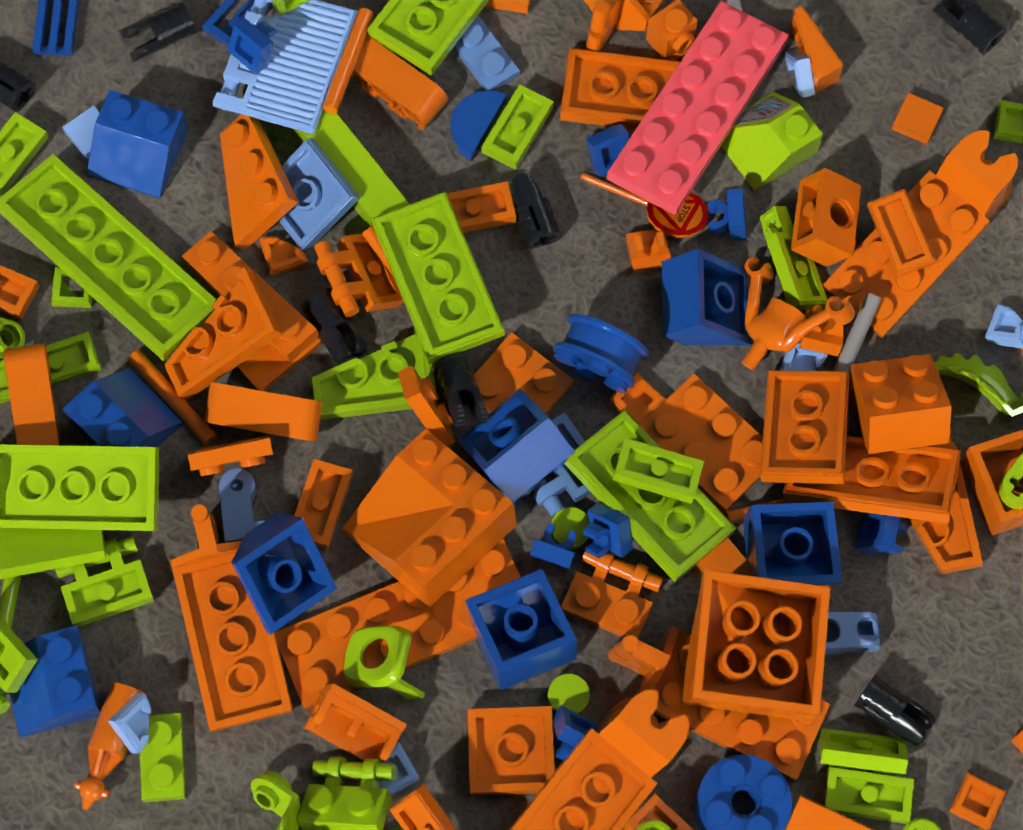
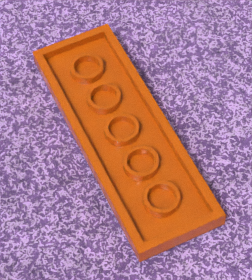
M504 539L492 548L430 608L398 581L275 632L279 650L304 711L314 707L324 686L334 683L348 692L362 688L348 684L344 678V663L348 643L353 632L357 629L373 626H400L406 628L411 633L412 639L405 669L477 640L478 638L465 600L521 578ZM376 639L365 648L363 654L365 667L369 669L377 668L386 660L389 648L386 640Z

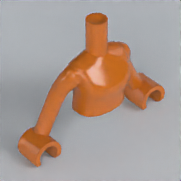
M750 257L746 260L745 270L751 280L745 312V329L754 343L741 360V363L748 369L754 371L768 350L778 352L791 351L807 333L831 318L839 325H846L854 319L855 310L852 304L848 302L839 310L842 302L837 296H831L827 299L825 309L808 319L800 310L775 297H772L764 311L759 314L762 285L769 283L773 279L774 271L769 263H765L760 270L756 271L761 266V262L757 257Z

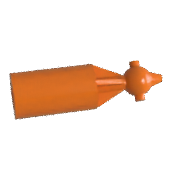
M116 682L110 684L87 746L90 777L85 778L83 781L77 780L75 784V789L79 790L82 797L83 810L88 811L94 802L99 801L102 797L108 798L110 790L105 789L102 780L124 760L128 748L109 724L108 720L136 693H144L136 688Z

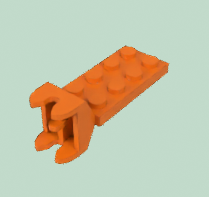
M978 130L964 137L947 155L937 174L935 175L929 170L907 194L933 253L935 264L897 278L875 228L857 247L853 256L847 258L823 284V288L830 295L839 297L843 306L850 302L855 310L856 317L867 293L880 297L882 300L869 328L881 339L901 321L989 226L990 220L988 218L1009 197L1013 184L1012 179L1018 167V158L1015 153L1000 156L995 163L984 160V152L988 148L990 132Z
M652 689L642 691L635 696L619 701L601 720L596 731L592 728L587 730L509 830H622L657 785L652 777L664 768L683 746L689 732L688 717L681 715L658 723L657 718L652 714L658 706L659 692Z

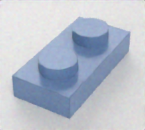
M478 15L453 49L484 91H496L519 77L520 70Z

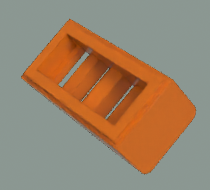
M802 6L795 8L791 30L797 48L810 58L816 94L840 80L844 64L805 8Z

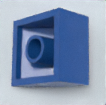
M109 90L95 123L87 176L161 198L188 133L184 113Z
M700 249L662 261L663 337L684 345H752V338L745 329V312L750 286V276L745 268Z
M130 368L93 381L62 408L69 423L92 446L158 447L184 424Z
M521 389L489 414L490 421L488 423L475 425L457 440L494 486L512 502L528 495L536 483L550 472L562 467L566 459L575 452L550 418Z
M833 502L760 504L750 506L743 518L746 558L754 577L810 585H838L842 583Z
M282 512L276 513L246 533L231 561L266 632L269 634L274 633L337 589L303 518Z
M543 569L465 600L483 656L500 691L577 659V639Z
M77 626L36 636L24 643L38 661L17 692H9L19 738L99 717L101 707L84 636Z

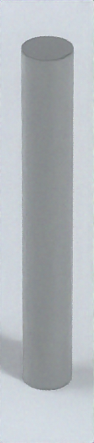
M871 293L866 294L833 371H849L850 373L851 364H854L882 300L880 297Z

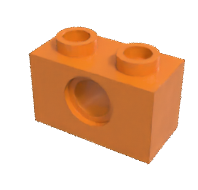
M823 168L801 179L799 182L791 250L825 267L852 257L856 246L855 236L858 214L860 212L861 185L827 168Z

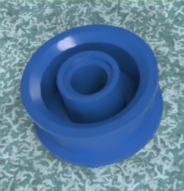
M570 314L567 318L570 328L563 342L555 343L553 347L554 357L558 361L574 367L572 374L589 383H594L597 377L603 380L607 387L623 394L628 389L633 388L636 382L632 375L639 360H646L648 358V349L633 336L609 323L583 314Z
M734 755L717 762L701 780L694 797V815L700 830H784L789 821L792 808L790 789L781 772L768 761L752 755ZM739 794L747 796L753 804L752 813L740 815L735 812L731 804L732 797Z

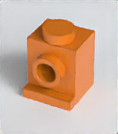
M675 0L648 19L646 40L663 60L678 61L685 56L695 41L698 20L680 0Z

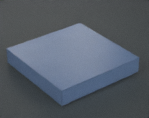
M307 138L282 165L299 202L278 220L302 251H307L313 247L361 198L317 141Z

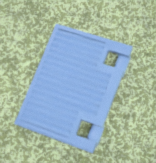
M254 0L251 12L247 11L244 18L255 27L260 22L267 21L277 30L276 34L269 38L273 41V47L271 48L267 68L255 75L231 54L223 74V87L221 92H216L212 105L222 110L232 111L314 134L323 111L324 101L358 11L320 0H311L282 16H278L275 11L272 18L266 16L272 1ZM241 83L248 85L243 99L236 97Z

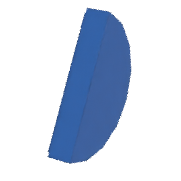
M494 90L478 91L465 97L455 107L450 121L452 139L457 146L458 152L469 161H472L497 118L507 100V94Z

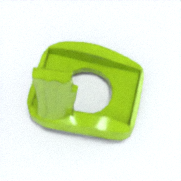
M373 626L360 628L353 632L348 643L344 663V678L348 684L355 687H389L409 701L422 700L425 696L423 691L401 679L405 671L412 639L411 633L406 628L400 626ZM376 639L386 640L389 646L386 660L377 668L369 669L365 667L363 662L365 648Z

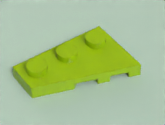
M414 331V335L398 342L394 340L381 346L380 350L361 359L354 358L312 377L314 400L324 402L320 420L412 409L405 400L398 376L399 371L411 365L421 379L428 377L436 390L432 371L433 364L428 363L416 331Z

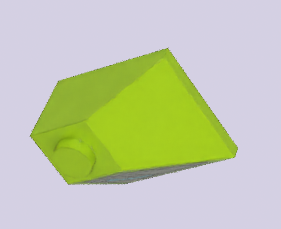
M772 92L744 109L722 143L721 148L751 188L756 191L816 154L819 150L823 133L799 103Z

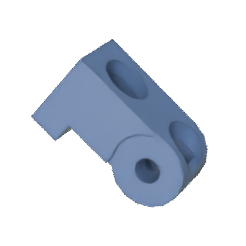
M234 468L223 474L219 481V493L225 543L242 541L246 533L265 521L255 522L253 505L257 500L256 485L253 476L244 469Z
M828 612L825 655H844L845 653H864L880 650L877 614L871 612Z

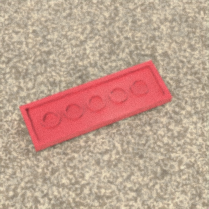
M721 1L608 170L607 180L676 216L786 46L789 35Z

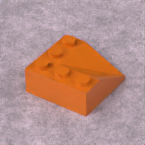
M424 429L395 456L343 526L342 530L430 608L517 526L514 503L430 431Z
M704 570L686 660L682 704L804 721L820 715L831 587Z

